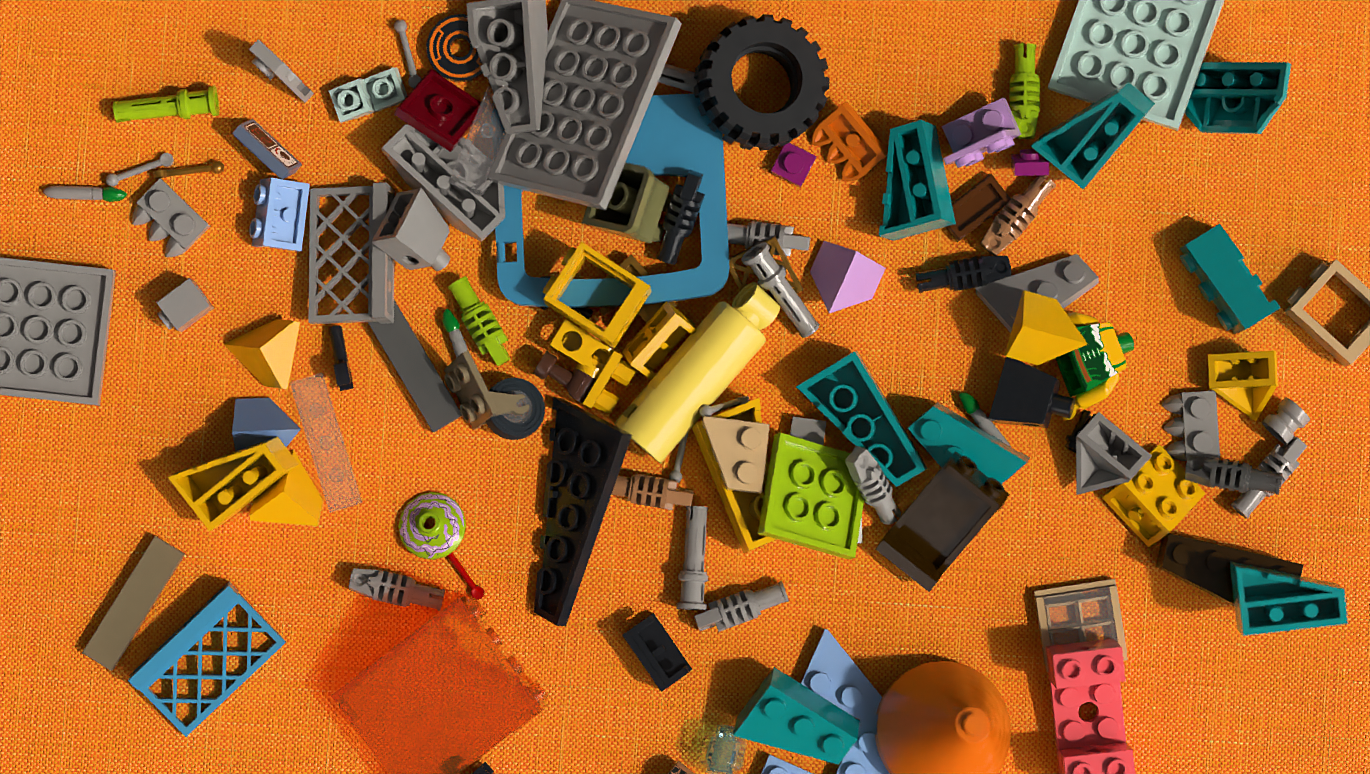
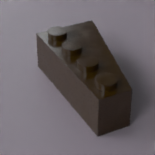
M1168 533L1161 540L1156 567L1234 606L1230 561L1299 576L1302 574L1304 564Z

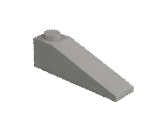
M485 0L467 3L469 39L472 47L477 49L482 62L481 70L483 75L488 78L494 93L492 98L506 134L539 131L548 37L546 0Z

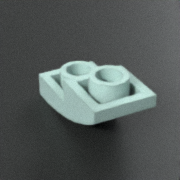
M395 67L368 78L356 79L329 90L339 122L341 123L400 104L407 97L399 70Z

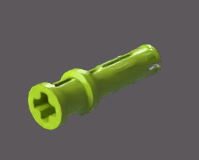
M215 85L209 86L208 90L188 92L187 89H180L176 95L114 101L113 113L116 123L177 115L184 119H190L191 115L211 113L212 116H218L219 98Z

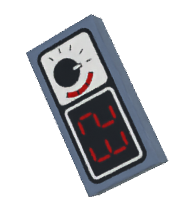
M254 119L240 124L233 132L234 136L280 179L296 173L302 166L292 154Z

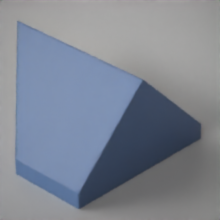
M270 398L235 399L232 427L235 451L275 437H279L287 447L300 431V428Z

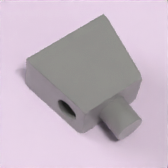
M417 188L397 193L372 243L409 270L431 266L435 271H440L450 261V256L442 249L449 234V226L424 190Z

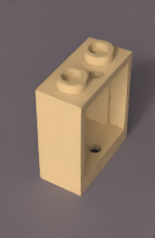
M1337 259L1328 264L1322 261L1309 275L1313 281L1305 289L1301 286L1298 287L1287 299L1290 306L1284 312L1345 367L1352 365L1370 345V319L1343 346L1303 308L1333 275L1338 277L1368 306H1370V289Z

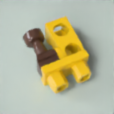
M565 319L552 340L550 347L577 362L576 367L572 372L555 364L557 357L546 351L533 374L542 380L550 376L565 387L573 399L589 409L595 407L600 411L611 414L620 398L605 390L606 384L610 378H613L627 387L636 371L627 362L622 360L623 355Z

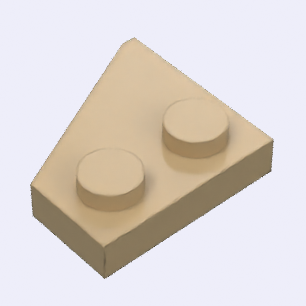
M703 416L702 425L709 437L715 461L721 470V477L726 490L761 494L770 424Z

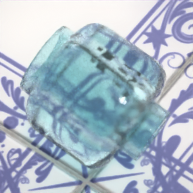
M717 725L716 730H711L704 734L699 762L706 768V773L733 774L743 768L747 741L733 736L735 727Z

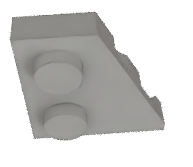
M259 39L249 48L255 56L251 62L269 80L276 76L304 103L313 96L314 93Z

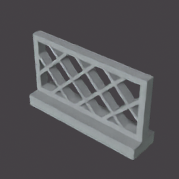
M386 182L373 183V186L310 189L308 322L310 324L394 323V259L372 243L395 198V190ZM359 195H369V208L359 217L349 207V204ZM338 196H348V197L343 201V200L340 199ZM319 197H334L340 205L326 218L319 212ZM346 209L356 221L342 234L332 222ZM319 217L324 221L320 226ZM368 218H369V226L365 223V221H366ZM362 225L369 231V241L358 250L348 238ZM329 226L340 238L325 251L319 245V236ZM346 243L356 254L342 268L331 256ZM319 251L323 254L320 259H319ZM368 251L369 259L364 256ZM362 258L369 265V274L358 283L347 272ZM329 260L339 272L325 285L318 278V273L321 266ZM345 276L356 287L341 301L331 289ZM318 284L323 288L319 293ZM362 292L368 298V313L355 314L347 305ZM328 293L339 305L329 315H318V303ZM345 309L349 314L340 313Z

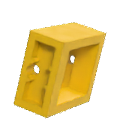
M581 242L577 249L571 247L561 263L565 267L558 278L553 275L543 289V293L546 294L544 302L548 307L612 348H615L651 294V286ZM585 260L632 289L605 330L559 301Z

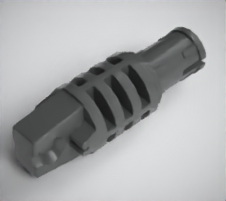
M1188 457L1185 467V480L1212 488L1217 486L1223 490L1225 488H1228L1229 491L1239 490L1240 493L1248 492V489L1277 495L1280 493L1283 473L1253 469L1249 463L1244 462L1240 464L1239 461L1230 462L1228 459L1222 461L1216 457Z

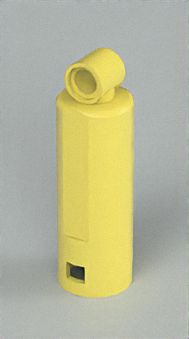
M754 282L746 285L739 291L732 302V306L724 301L719 302L696 328L695 333L687 338L614 424L618 428L632 434L631 439L661 464L701 418L700 408L703 405L711 406L765 344L766 338L760 330L766 328L774 321L780 311V305Z

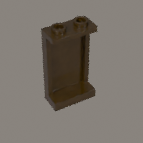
M955 451L884 535L876 550L930 592L942 574L996 511L1001 509L1009 493L1005 491L999 481L994 478H988L978 470L976 464L970 458L961 456Z

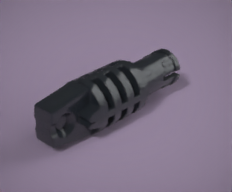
M690 170L684 186L678 184L675 186L663 221L665 234L659 252L656 255V258L662 262L676 264L684 238L692 234L705 194L698 192L703 178L702 173Z
M981 255L948 261L943 268L915 272L916 281L931 280V282L918 284V292L922 293L947 287L954 292L987 286L989 283L1011 276L1008 256Z

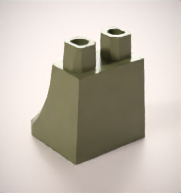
M625 162L606 210L587 206L582 223L632 240L650 244L652 242H660L664 229L663 225L658 222L662 211L667 212L672 194L668 192L669 186L657 179L650 169L645 166Z

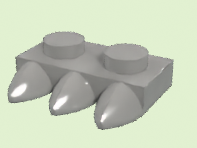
M161 178L136 202L138 205L132 216L133 225H143L154 219L149 230V241H159L171 235L166 245V257H176L185 253L210 228V225Z
M1183 392L1167 398L1162 403V407L1174 414H1180L1181 417L1170 420L1163 429L1170 435L1183 438V440L1176 441L1166 448L1170 456L1180 461H1187L1189 456L1220 458L1216 392Z

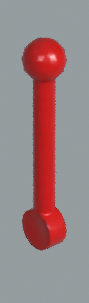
M453 552L447 555L448 559L470 587L471 596L476 600L482 599L485 594L484 589L474 583Z

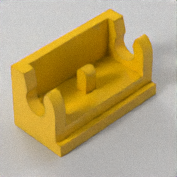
M666 301L621 352L632 367L652 380L656 375L654 373L655 367L687 331L693 335L697 329L689 318Z

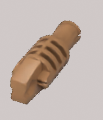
M1037 175L1022 194L1014 195L993 219L992 225L980 243L991 255L997 256L1014 240H1017L1038 215L1037 212L1039 210L1037 207L1052 189L1056 187V184L1050 179L1042 189L1039 188L1048 176Z
M636 473L635 475L632 474L631 478L618 475L612 495L628 497V501H631L633 504L673 510L674 504L690 507L694 491L677 487V480Z

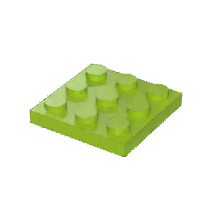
M781 432L775 434L758 534L848 560L855 558L864 499L854 484L845 461L851 453Z

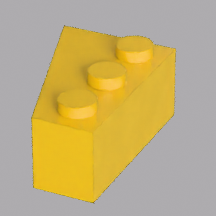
M275 437L183 469L169 476L168 479L210 532L227 522L299 463L279 437Z

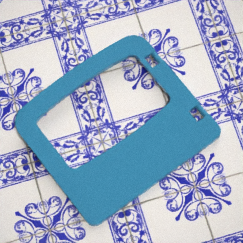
M694 93L652 96L626 159V163L647 167L654 176L687 177L690 170L703 174L698 192L705 194L699 210L701 263L694 269L637 276V278L650 285L652 290L644 305L714 295L724 287L729 276L723 133L719 130L713 132L708 124L711 121L707 115L701 116L698 110L701 101L700 98H695ZM496 107L491 113L493 163L500 149L501 141L506 134ZM504 186L506 217L495 228L497 280L500 291L507 300L515 305L548 307L544 302L546 294L543 293V289L550 278L530 277L525 272L522 213L523 190ZM516 243L517 262H505V244ZM615 278L573 279L559 301L570 308L618 307L623 304L632 289Z

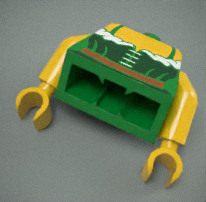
M1078 312L1067 315L1088 344L1056 358L1070 397L1076 395L1070 419L1075 416L1077 409L1082 408L1085 410L1110 395L1119 381V372L1127 367L1124 354L1134 349L1133 338L1128 332L1116 335L1110 322L1099 323L1095 317ZM1062 417L1063 420H1070L1069 418Z

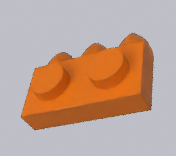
M847 101L841 104L817 126L812 137V144L815 146H823L833 141L827 155L828 163L835 164L848 159L842 172L843 181L860 179L887 157L888 154L886 147Z

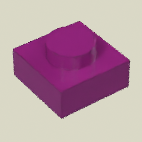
M788 143L784 145L771 173L801 188L817 156Z
M1035 149L1020 150V154H1011V168L1014 176L1049 175V161Z

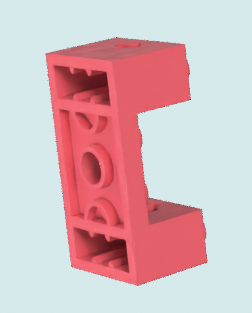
M1114 638L1046 646L1059 774H1135L1133 750L1126 742L1120 682L1125 681L1122 646ZM1085 702H1092L1097 707L1096 715L1089 720L1081 719L1078 714L1080 706Z

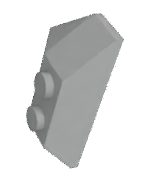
M405 124L382 147V151L405 183L412 189L422 188L440 215L455 229L482 242L505 219L504 185L493 183L487 178L493 164L465 138L459 142L452 152H449L409 124Z

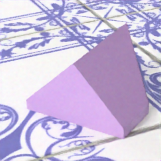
M823 241L810 273L828 313H832L871 300L886 268L855 250Z

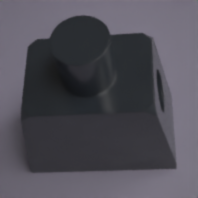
M1006 357L989 419L1000 424L1048 428L1052 414L1070 419L1075 399L1058 394L1061 382L1057 378L1017 359Z

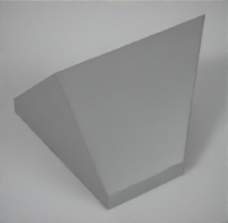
M1100 412L1094 416L1076 437V495L1129 482L1152 456Z

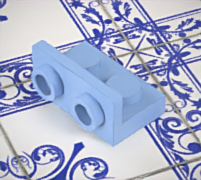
M277 178L260 180L254 191V204L257 205L256 216L252 219L249 229L250 238H253L252 246L296 252L302 251L310 184Z

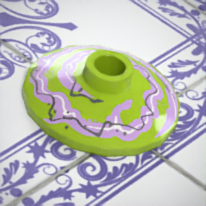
M430 492L417 496L406 505L401 513L398 528L401 541L408 551L419 558L434 560L446 557L458 548L464 538L466 521L463 510L455 500L446 494ZM428 518L435 519V526L432 529H425L424 523Z

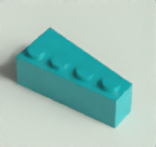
M857 351L852 352L796 386L855 446L868 450L879 463L884 475L896 487L927 469V466Z

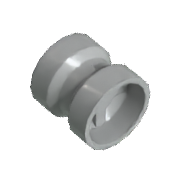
M1285 397L1278 404L1277 415L1268 414L1262 421V424L1277 440L1287 445L1294 438V432L1298 428H1304L1310 421V418L1294 401Z

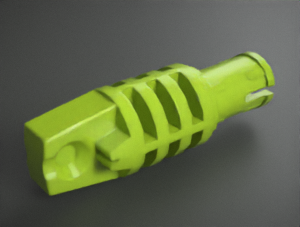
M1024 43L1014 45L1015 74H1012L1009 79V107L1022 134L1016 137V139L1035 138L1038 113H1040V78L1038 74H1035L1036 45L1027 43L1025 58L1023 56Z
M465 276L449 285L448 289L452 292L463 311L461 320L481 354L484 355L489 352L497 366H501L509 361L511 358L503 345L504 342L508 341V338L488 304H485L484 301L480 302L468 282V278Z

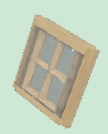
M1115 579L1034 591L1046 672H1048L1046 646L1114 638L1122 646L1123 661L1128 660Z

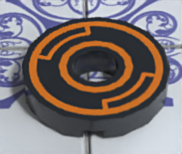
M450 15L438 21L430 31L426 43L427 57L433 69L445 79L457 83L469 82L482 75L483 72L480 67L482 62L477 49L472 47L469 39L467 15ZM462 39L470 44V50L466 56L456 57L451 53V46L456 40Z

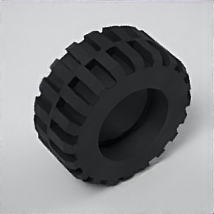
M763 14L758 19H755L752 15L742 18L737 23L733 22L726 26L704 49L699 58L701 60L700 64L695 69L694 78L697 79V84L693 87L695 98H700L701 104L698 106V110L701 116H708L711 121L708 126L713 132L716 130L721 131L724 134L722 138L724 141L730 144L734 141L739 142L740 148L751 150L753 147H758L760 151L770 150L774 146L781 147L788 144L805 132L817 120L819 111L824 108L827 97L824 94L829 89L830 78L824 76V71L828 69L826 58L820 59L817 54L821 50L820 46L816 41L811 44L805 38L809 32L804 28L800 27L798 30H795L791 27L792 21L786 18L775 21L773 15ZM749 53L765 54L775 59L785 69L790 81V97L780 110L773 113L757 112L747 107L738 98L732 84V70L741 57Z

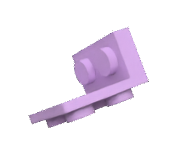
M1001 98L943 125V131L953 151V154L943 158L946 165L956 164L957 168L962 166L968 167L984 159L982 153L986 151L988 154L992 152L998 153L1014 146L1013 139L1022 134L1006 98Z

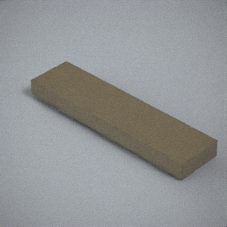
M155 536L82 653L113 671L184 558L185 553Z

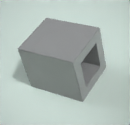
M190 278L156 302L161 308V311L157 314L169 330L175 327L180 332L186 330L214 309L196 282Z

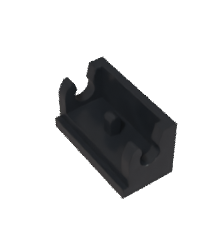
M654 613L623 634V637L661 692L692 670Z

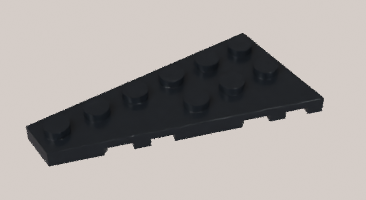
M553 397L552 409L557 411L555 428H550L549 441H554L552 460L547 463L542 517H547L545 536L540 537V548L544 549L543 566L537 571L534 613L556 626H566L632 434L562 398Z

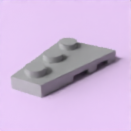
M1078 254L975 289L976 295L1011 333L1023 290L1057 299L1064 309L1099 284V277Z

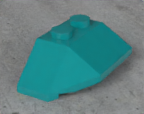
M1202 62L1185 114L1202 133L1261 134L1287 97L1291 63Z

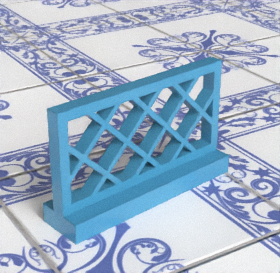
M228 581L129 675L128 682L136 690H140L187 737L286 643V640L239 593L238 589ZM237 604L248 613V627L227 626L228 612ZM224 617V626H215ZM252 618L261 627H252ZM208 631H223V650H202L203 636ZM227 631L248 632L247 651L227 650ZM252 632H267L275 641L266 651H251ZM199 641L198 650H189ZM183 655H198V674H177L178 660ZM202 655H223L222 674H202ZM227 655L247 656V669L242 674H226ZM251 656H260L251 664ZM173 665V674L165 673ZM158 679H173V697H158L149 687ZM177 679H198L197 698H177ZM202 679H222V693L216 698H201ZM226 680H234V681L226 688ZM164 703H173L172 711ZM177 703H197V716L187 726L176 716ZM201 703H210L201 712Z

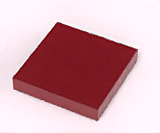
M430 69L397 107L394 115L449 152H452L484 114L487 106Z

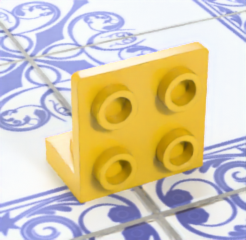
M1157 445L1149 453L1152 455L1151 458L1129 482L1115 485L1102 497L1148 547L1170 533L1205 495V492L1197 483L1185 480V470L1161 445Z

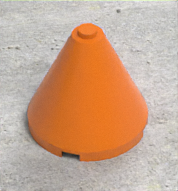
M936 661L916 666L900 675L889 686L879 703L876 713L878 718L875 742L879 756L890 774H997L1005 762L1011 741L1009 712L1002 695L995 685L974 668L951 661Z

